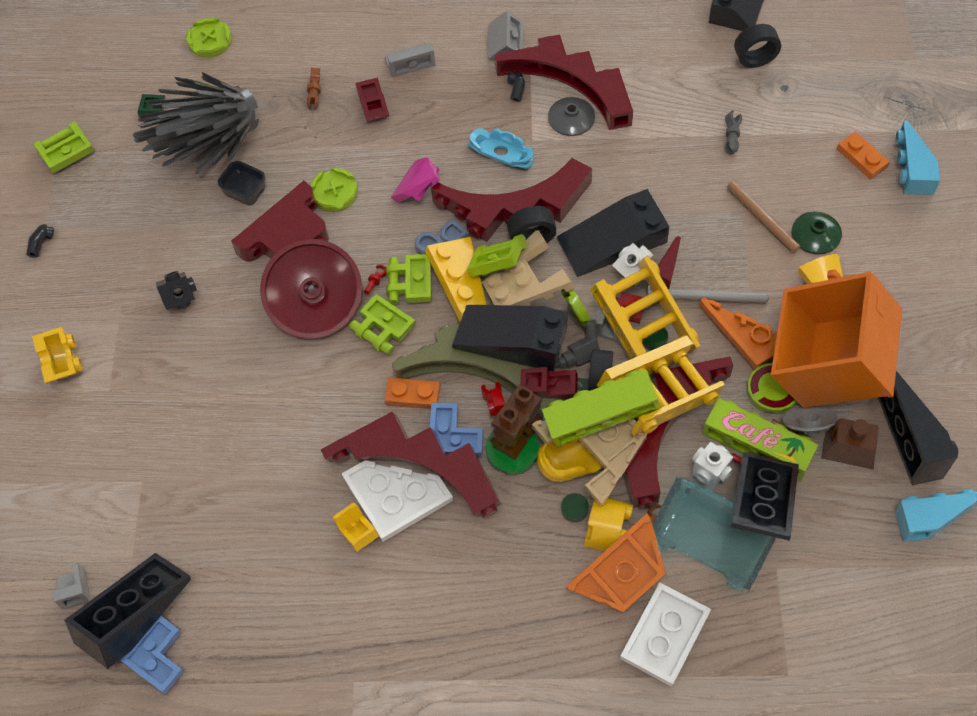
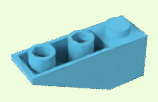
M904 120L901 129L896 131L895 136L896 145H899L900 148L897 155V163L901 164L899 183L903 184L904 194L934 195L940 182L938 160L908 120Z
M967 489L954 495L936 493L928 498L919 499L918 496L904 498L895 510L903 542L933 538L977 506V492Z

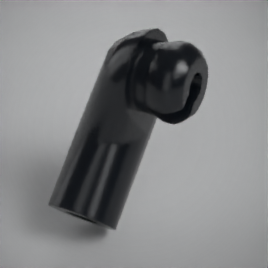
M511 71L507 78L508 83L513 84L510 99L520 102L525 88V80L521 72L517 71L515 73Z
M47 224L39 225L29 237L26 255L32 258L38 257L41 241L43 238L52 239L54 228L48 227Z

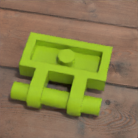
M405 255V264H399L397 257L389 258V265L386 267V275L389 277L386 295L389 296V303L392 305L398 304L399 296L406 294V303L432 302L431 263L427 255ZM401 275H405V283H399Z
M375 294L360 310V315L365 320L362 323L353 320L349 328L361 340L366 339L372 343L373 348L377 351H383L390 355L395 347L388 343V341L393 338L400 343L415 327L416 322L397 307ZM374 326L382 330L379 336L371 331Z

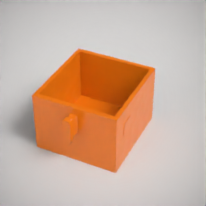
M833 269L827 273L829 280L784 289L771 376L804 409L870 398L893 397L902 307L872 271L842 277L837 270Z

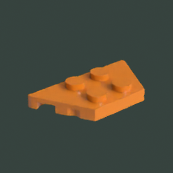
M646 513L566 587L573 592L619 611H627L666 575L651 517Z

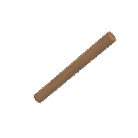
M735 181L728 184L727 188L790 251L796 253L801 246Z

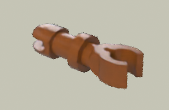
M311 68L310 84L307 86V92L309 93L307 107L309 109L310 104H315L314 109L318 107V94L321 92V86L319 85L320 68Z

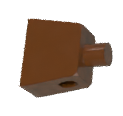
M844 418L838 419L835 425L825 433L821 458L874 469L879 427L868 424L862 419L856 421Z

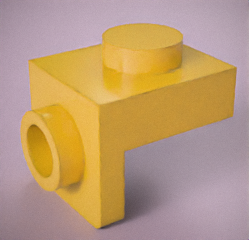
M355 502L333 516V520L340 533L356 552L379 537L377 530L363 516Z

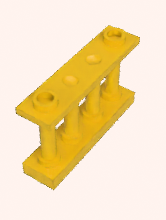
M649 256L644 257L637 264L640 268L639 271L613 285L607 284L605 279H603L590 289L629 359L647 353L642 345L643 339L671 323L679 335L675 340L688 336L693 342L688 353L701 346L698 342L699 336L697 332L688 325L660 277L658 265L653 260L651 261ZM646 279L653 292L625 308L620 307L616 300V294ZM659 301L666 315L639 330H633L628 321L629 317Z
M688 336L605 370L599 380L598 388L606 381L623 379L632 371L647 370L648 374L654 371L661 375L679 399L668 404L652 383L661 408L637 417L638 421L631 430L633 436L642 432L648 434L655 430L659 424L703 404H706V406L711 405L720 397L718 393L725 384L719 381L708 386L687 358V352L693 345ZM672 363L679 364L699 391L688 395L667 366Z

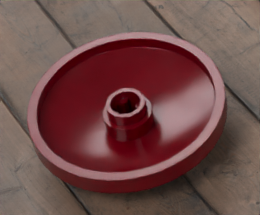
M319 239L299 240L280 249L266 265L260 283L261 301L271 321L286 334L304 340L324 339L343 330L357 314L363 294L361 275L350 255L339 246Z

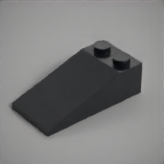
M645 189L624 197L557 236V240L576 276L579 277L615 263L619 258L620 252L632 243L638 248L644 245L648 250L666 244L670 226L649 190Z
M466 305L452 348L535 368L547 367L549 371H554L567 330L568 312L544 306Z
M896 371L893 397H878L910 482L912 485L944 479L958 458L957 445L954 441H951L948 431Z
M744 452L737 476L731 527L790 541L799 464Z
M154 553L64 620L73 643L105 668L109 669L132 651L191 580L190 575Z

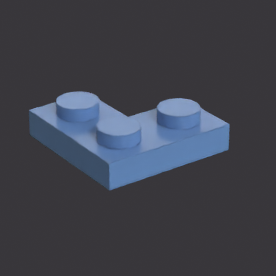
M431 403L430 427L436 432L446 454L470 443L477 456L482 457L483 428H457L458 403Z
M160 616L132 651L120 659V661L166 695L184 673L179 666L164 656L165 652L182 632Z

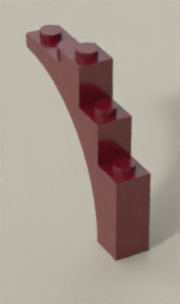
M560 34L538 38V46L495 54L497 76L508 75L511 71L517 73L518 71L525 75H536L557 80L587 97L600 111L609 130L632 126L633 108L619 68L596 72L589 51L566 55Z
M571 158L565 166L548 179L523 190L502 194L469 193L437 182L431 188L432 200L438 208L448 210L460 220H466L467 231L471 236L488 242L503 222L507 224L511 215L526 207L543 206L552 212L554 220L561 223L592 183V168Z

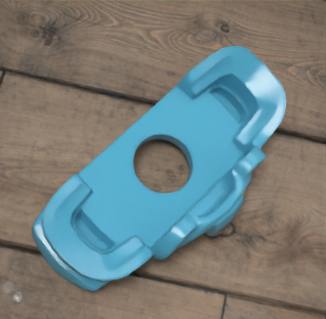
M478 128L469 136L468 146L479 154L512 167L527 169L533 164V149L525 147L524 141L510 132L494 129L490 133ZM504 148L508 153L497 155L494 150Z

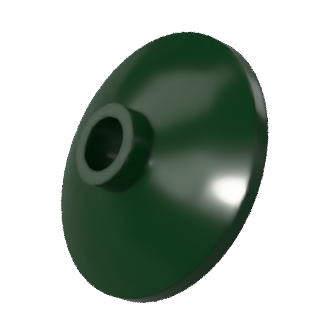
M817 211L800 215L794 221L791 231L792 238L801 246L800 249L817 255L826 254L836 249L842 238V230L839 223L832 216Z

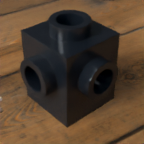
M178 271L168 273L164 276V280L156 282L157 290L166 310L177 307V309L185 308L192 304V300H195L193 292L197 291L193 278H187L185 272L180 274ZM177 288H180V289H181V290L178 291V292L174 291V290L177 289Z

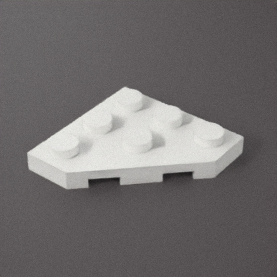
M366 460L342 473L344 481L370 523L377 530L382 542L453 501V496L439 475L430 473L425 475L396 466L376 465L375 462Z

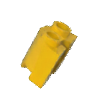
M59 327L32 336L46 384L83 371L79 356L75 357L73 351L74 348H77L72 333L66 334L63 327Z
M609 497L601 507L594 501L588 521L589 526L584 540V547L600 551L607 550L627 531L622 529L624 520L630 521L633 505L628 504L626 501Z

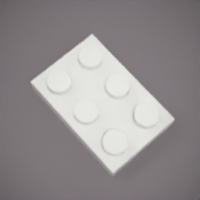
M659 582L620 655V659L672 687L711 609Z

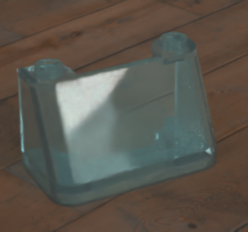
M677 476L653 523L659 549L667 551L668 548L677 549L724 574L729 579L727 584L741 592H743L744 588L750 591L777 538L731 527L734 501L687 477Z

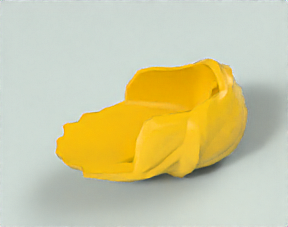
M579 439L559 447L556 446L554 441L548 446L543 443L537 452V465L540 472L545 478L553 482L572 481L574 478L596 473L603 467Z

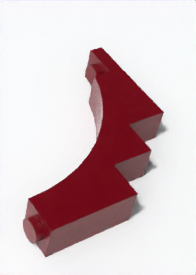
M731 356L692 364L708 386H711V381L719 382L730 378L733 369ZM680 366L669 368L688 395L699 391ZM653 372L652 383L666 402L671 404L678 401L679 399L661 375ZM679 416L659 424L655 430L647 434L646 440L624 472L623 477L633 508L648 509L659 503L661 491L657 472L658 453L663 439Z
M393 412L320 449L324 458L331 463L334 461L335 463L345 461L350 457L349 453L352 452L354 458L359 462L364 460H393L416 464L429 469L449 481L467 501L472 512L477 517L481 515L483 518L489 517L498 511V506L502 505L470 443L446 454L436 432L431 427L408 438L398 416Z

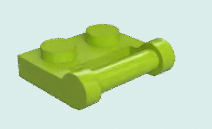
M75 121L69 123V127L47 139L32 143L52 174L94 152L93 146Z
M520 234L514 236L512 240L491 246H478L467 268L471 277L485 276L496 270H507L514 267L521 251L527 248L524 235Z

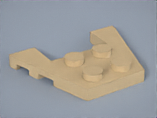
M536 230L526 240L527 248L521 251L514 267L507 270L493 271L482 282L494 305L531 306L530 301L541 297L547 300L554 297V292L562 289L568 292L575 288L563 269L541 283L537 279L528 261L549 248L539 230Z
M634 419L579 439L605 468L585 484V490L600 507L605 504L647 438V434L644 432L635 436L632 435L631 430L637 423ZM539 420L532 424V429L547 446L553 442L546 420Z

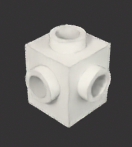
M632 243L620 252L619 258L612 266L626 278L640 270L637 264L644 257L649 256L651 259L654 255L644 245L638 248Z
M710 442L705 449L700 447L693 456L694 466L692 475L700 482L715 489L720 481L725 482L733 471V468H731L733 456L730 455V452L725 447Z

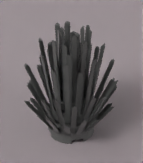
M203 72L202 79L215 86L188 78L174 77L177 81H180L176 82L178 86L197 89V92L159 89L160 93L196 97L146 100L145 102L148 104H154L151 106L154 109H176L137 115L139 117L138 121L143 122V124L138 125L140 128L156 126L134 132V141L136 143L143 141L149 143L142 149L143 152L152 149L154 152L164 150L153 155L152 159L162 155L169 156L178 152L173 158L165 161L162 165L163 167L175 161H181L209 146L194 159V162H198L223 143L197 168L196 174L211 161L212 165H215L231 145L228 157L232 160L246 134L255 130L259 123V119L255 120L254 109L258 108L252 93L247 88L242 89L239 85L232 87Z

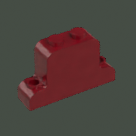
M303 180L232 239L231 242L236 255L246 262L254 261L261 255H266L271 259L280 249L299 240L319 239L329 241L324 220L313 212L317 206V201H315L312 187Z

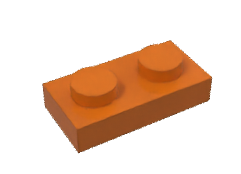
M856 131L838 143L837 150L870 180L889 166L890 161Z
M388 378L385 405L431 409V403H438L440 382Z

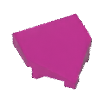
M429 158L414 161L391 198L399 203L412 195L416 200L420 201L428 187L433 186V184L435 185L440 180V177L437 175L440 169Z

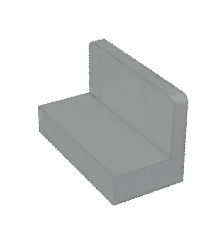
M509 11L504 12L489 23L488 58L491 60L495 59V54L523 49V21Z
M424 43L385 54V60L392 78L436 66L432 44Z

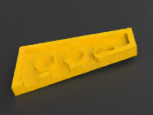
M471 237L428 245L425 253L461 322L466 305H486L480 275L471 277L467 270L474 255Z

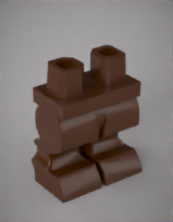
M517 386L491 422V426L494 427V435L490 439L493 448L513 460L517 459L528 443L527 438L531 439L535 433L532 429V424L539 420L543 421L538 414L542 398L524 386Z

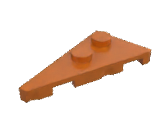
M705 297L700 300L701 308L754 369L773 360L777 333L772 331V327L760 324L755 319L738 311L734 314L721 308L722 304L714 300H708Z

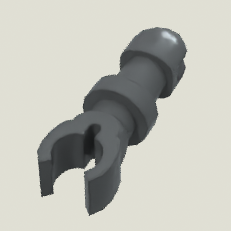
M733 110L725 116L727 124L726 137H728L725 149L729 154H734L739 149L737 138L740 136L739 126L742 122V115L739 114L734 118Z

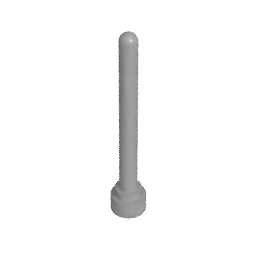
M648 283L646 288V296L653 292ZM668 289L673 299L701 300L705 297L708 300L766 303L769 301L767 293Z

